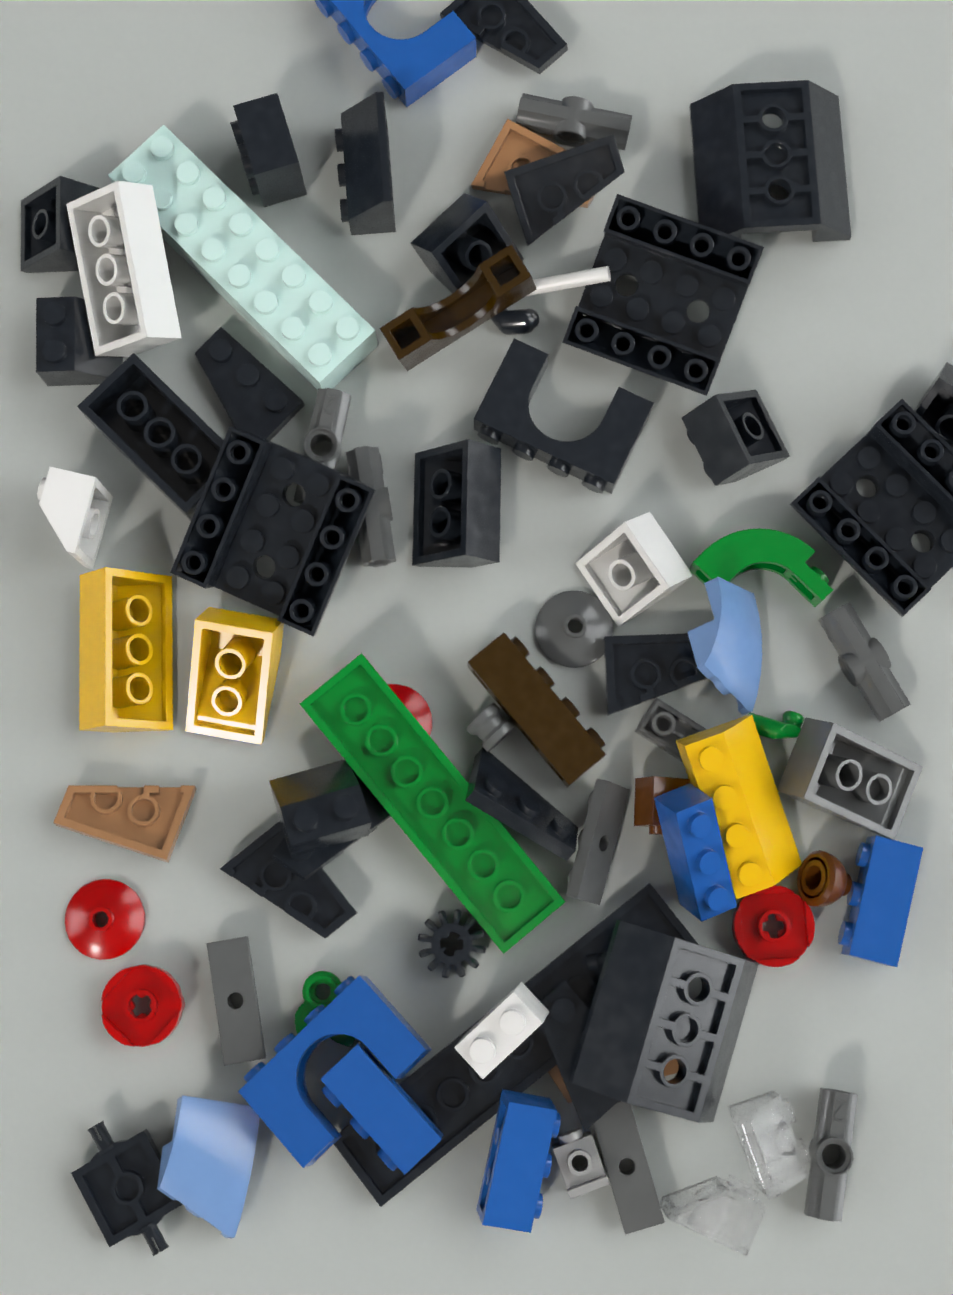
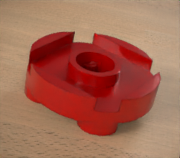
M775 885L744 896L739 900L732 917V932L736 944L745 957L760 965L783 967L797 961L805 953L807 947L810 946L815 934V921L811 908L799 895L787 887ZM775 914L776 921H783L784 928L777 931V937L770 938L769 931H763L762 927L763 923L768 921V915Z
M142 964L125 968L108 981L102 992L101 1001L103 1002L101 1008L103 1014H101L107 1032L119 1043L133 1047L150 1046L160 1043L174 1032L181 1020L185 1000L179 984L170 973L160 967ZM135 996L140 998L148 996L151 999L149 1006L152 1010L149 1015L146 1013H141L138 1016L134 1014L133 1010L136 1004L133 999Z

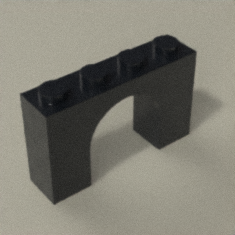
M514 338L474 417V430L478 431L477 435L488 443L498 445L501 442L512 447V452L525 460L533 461L536 458L548 464L547 468L559 476L568 477L570 474L583 480L582 485L593 492L603 493V491L612 494L651 414L654 402L618 387L602 422L593 433L576 441L552 439L536 427L529 413V403L547 369L549 354Z

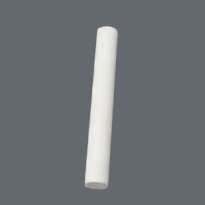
M609 266L533 279L537 290L527 296L611 281Z

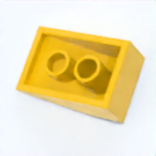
M208 607L195 619L185 731L262 745L281 657L284 623L277 621L278 618Z

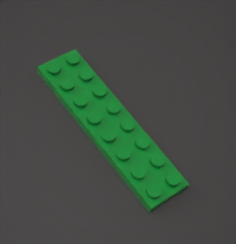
M362 653L299 703L503 954L565 903V900L501 822L465 801L469 783Z

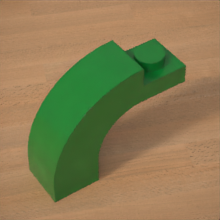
M747 529L724 536L705 549L689 568L703 584L716 577L731 582L737 576L747 571L768 570L786 579L814 607L819 605L833 591L828 585L830 581L825 573L815 566L810 568L805 563L816 551L802 540L790 534L772 529Z

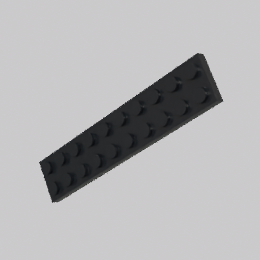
M648 883L531 977L524 985L541 1001L565 980L590 1009L602 969L589 971L585 955L608 951L617 919L697 945L699 944L653 886ZM480 1018L399 1084L443 1133L442 1140L405 1175L399 1168L392 1171L387 1167L377 1154L381 1149L371 1136L365 1140L356 1132L351 1124L339 1132L342 1137L334 1144L380 1207L492 1118L498 1111L502 1089L522 1093L557 1065L541 1025L482 1079L454 1048L461 1038L482 1019Z

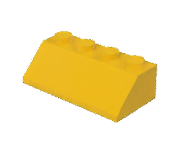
M109 567L81 574L79 731L116 733L173 730L172 576Z
M749 714L676 740L688 779H690V784L713 799L735 898L739 899L775 886L801 866L802 862L753 716Z

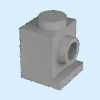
M575 1128L557 1136L559 1142L552 1144V1148L570 1199L610 1185L590 1131L582 1133L581 1128ZM576 1155H583L587 1158V1165L583 1169H575L572 1166V1159Z

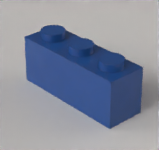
M690 783L654 797L679 904L701 922L737 907L713 799Z
M877 835L867 837L866 843H860L855 864L860 866L857 882L852 881L851 890L847 894V905H851L848 921L842 922L838 935V944L843 945L841 954L886 966L898 967L923 847Z
M361 1041L321 1077L320 1080L325 1084L321 1089L323 1094L335 1107L338 1108L340 1105H343L353 1116L349 1120L352 1127L365 1140L369 1136L372 1137L381 1148L377 1152L378 1156L392 1171L399 1168L405 1175L442 1140L443 1133Z
M502 1089L476 1208L482 1225L531 1233L534 1218H540L543 1207V1195L540 1193L542 1179L549 1177L552 1165L551 1153H548L551 1138L558 1136L561 1122L560 1113L557 1112L555 1105L549 1097Z

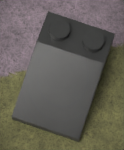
M806 717L777 791L813 808L888 839L895 840L923 767L835 723Z

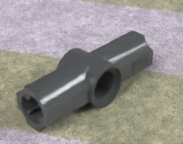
M523 93L519 102L516 123L532 132L552 135L557 142L570 147H578L614 134L618 149L625 150L632 115L594 108L590 101L577 96H568L559 101Z
M318 388L309 432L304 439V456L336 469L342 453L341 443L352 398L350 394L331 388ZM318 442H331L333 444L331 452L325 456L315 455L313 449ZM297 484L294 502L302 504L305 500V491L301 485Z
M356 447L346 452L349 476L376 489L358 532L361 560L364 567L386 566L396 562L390 524V521H393L388 487L384 486L381 455L378 447Z
M850 602L838 607L818 620L839 654L838 663L843 674L854 687L858 686L878 722L911 705L889 669L891 662L886 650L876 638L870 637Z
M820 1088L814 1138L809 1145L811 1162L804 1208L806 1216L820 1220L842 1222L847 1175L854 1160L851 1144L858 1097L855 1093ZM829 1144H837L840 1151L838 1159L832 1164H824L822 1160L823 1149Z

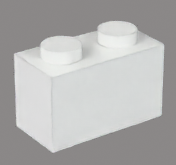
M521 981L476 1023L454 1048L478 1075L484 1079L543 1024L549 1011Z

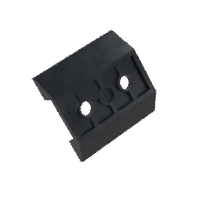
M809 80L731 84L690 104L689 111L699 224L741 238L742 234L811 230L812 242L851 239L839 96ZM767 114L777 115L781 119L782 125L778 128H770L764 124L762 117ZM774 185L782 186L787 190L789 197L784 200H776L770 196L768 189Z
M617 194L603 231L604 238L592 267L609 266L611 281L585 286L580 303L574 309L562 343L707 396L764 247ZM623 275H631L638 282V288L631 296H622L616 291V282ZM694 301H702L709 308V316L703 322H693L687 316V308Z
M901 399L874 424L870 431L822 477H818L790 505L903 617L953 567V448ZM860 479L872 481L876 488L875 495L872 497L860 495L856 488L857 481ZM921 533L929 538L931 546L928 552H919L913 547L911 539L914 534Z
M229 426L170 573L205 589L212 587L220 589L278 615L277 621L314 637L376 489L286 447ZM292 484L301 485L305 491V500L297 507L289 504L286 499V491ZM264 555L271 557L275 562V572L269 578L261 576L256 567L257 561Z
M617 919L569 1082L635 1106L697 1123L714 1122L758 964ZM699 977L702 982L701 992L697 997L691 999L688 994L689 983L694 978ZM676 1059L678 1062V1072L673 1079L666 1080L664 1068L670 1060Z

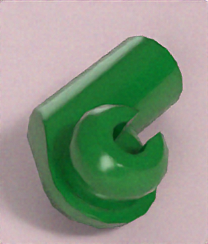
M793 711L784 712L782 722L749 713L753 716L759 736L769 739L797 738L801 725L804 722L803 715Z

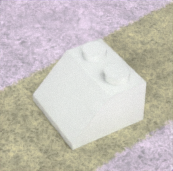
M49 467L47 477H43L38 486L37 497L40 500L39 505L66 551L85 568L93 569L113 496L96 477Z
M650 512L625 521L575 563L618 627L667 597L694 576Z

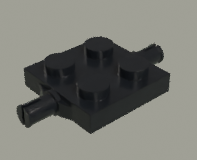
M104 1121L88 1129L99 1152L95 1154L89 1163L73 1171L71 1174L109 1247L127 1237L143 1234L153 1253L152 1255L155 1256L169 1247L157 1224L166 1214L183 1204L177 1200H172L157 1189L161 1154L148 1130L145 1129L128 1140L114 1143Z

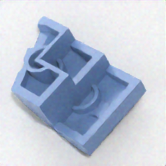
M716 577L704 583L714 620L689 630L687 633L697 668L707 679L714 683L715 687L723 695L732 694L737 700L738 711L745 715L753 711L761 677L762 633L759 612L754 593L720 577Z
M182 1095L177 1099L172 1141L162 1147L157 1189L172 1200L182 1203L186 1210L197 1218H203L220 1230L222 1236L232 1239L236 1236L246 1199L260 1117L249 1105Z

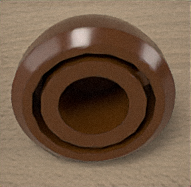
M817 850L810 853L802 862L798 871L797 887L801 899L809 906L823 907L831 905L842 896L847 895L852 887V879L846 873L839 859L828 852Z

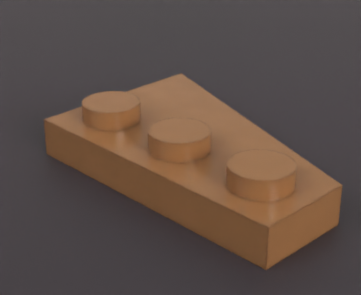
M507 119L471 184L472 189L511 195L504 174L505 171L566 151V149ZM594 196L579 207L588 208Z
M68 785L53 823L58 827L169 863L197 788L195 785H181V787H159V785H144V787Z

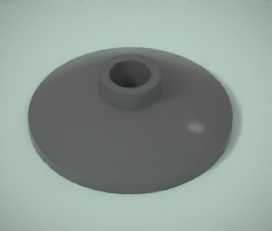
M566 591L553 596L541 608L536 620V638L543 653L553 662L570 668L584 667L596 662L604 655V637L613 636V622L610 614L597 597L583 591ZM570 621H579L582 624V630L579 633L570 632L568 629Z

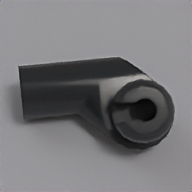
M530 308L525 310L505 309L492 317L491 320L506 335L527 334L538 326L539 315Z

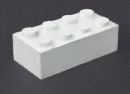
M116 181L67 203L68 217L95 356L130 357L133 353L139 354L181 339L153 185Z

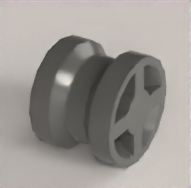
M492 703L469 724L466 730L471 735L478 736L482 740V747L487 752H490L516 725L511 720H505L500 715V708L495 703Z

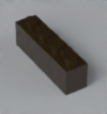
M502 633L467 662L468 669L568 788L605 757L606 754L602 748L606 744L592 727L585 730L576 719L580 715L579 711L566 696L560 700L551 689L555 683L549 674L541 666L535 670L526 659L530 653L524 644L516 636L510 640L505 633Z

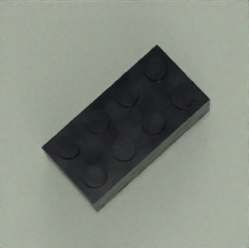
M133 353L77 407L191 521L224 440Z

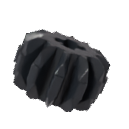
M441 910L438 912L442 923L441 927H438L430 919L425 921L427 928L435 932L433 936L427 934L418 935L419 941L431 943V948L419 951V956L423 958L432 953L435 955L436 958L427 967L430 971L435 970L440 961L445 963L442 971L443 978L449 977L451 965L456 964L459 977H464L466 972L462 961L466 960L471 967L477 968L479 962L469 955L470 952L474 951L481 954L486 951L485 946L472 945L473 939L485 936L484 930H477L470 934L468 929L476 922L473 916L468 918L464 926L459 924L462 916L461 910H455L453 923H448L446 912ZM450 932L458 933L460 937L457 940L463 939L464 941L463 949H456L454 955L444 952L447 947L441 948V939L448 938Z

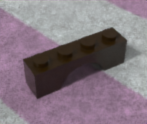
M511 244L479 264L474 275L461 288L448 297L429 306L412 307L382 326L380 330L398 360L409 371L537 289L531 274Z

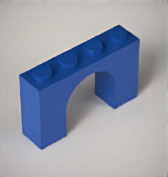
M315 0L321 13L326 18L331 16L338 24L337 29L345 42L349 45L354 43L360 50L359 54L365 66L371 72L376 70L383 78L382 83L388 94L393 99L398 97L406 107L476 58V37L454 11L416 37L392 39L374 30L367 20L368 13L377 0Z
M359 975L356 979L353 976H349L334 990L337 997L326 1008L321 1004L311 1011L304 1019L307 1026L296 1036L290 1033L284 1037L274 1048L277 1054L266 1065L263 1062L255 1065L244 1076V1080L247 1083L238 1091L302 1168L313 1165L342 1137L314 1104L307 1091L305 1081L306 1067L311 1054L318 1045L336 1035L345 1034L352 1036L365 1044L395 1079L403 1078L432 1050L367 976Z

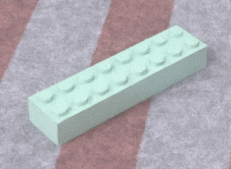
M165 125L161 126L108 175L112 183L124 181L153 185L162 238L317 390L318 388L333 389L378 346L375 329Z

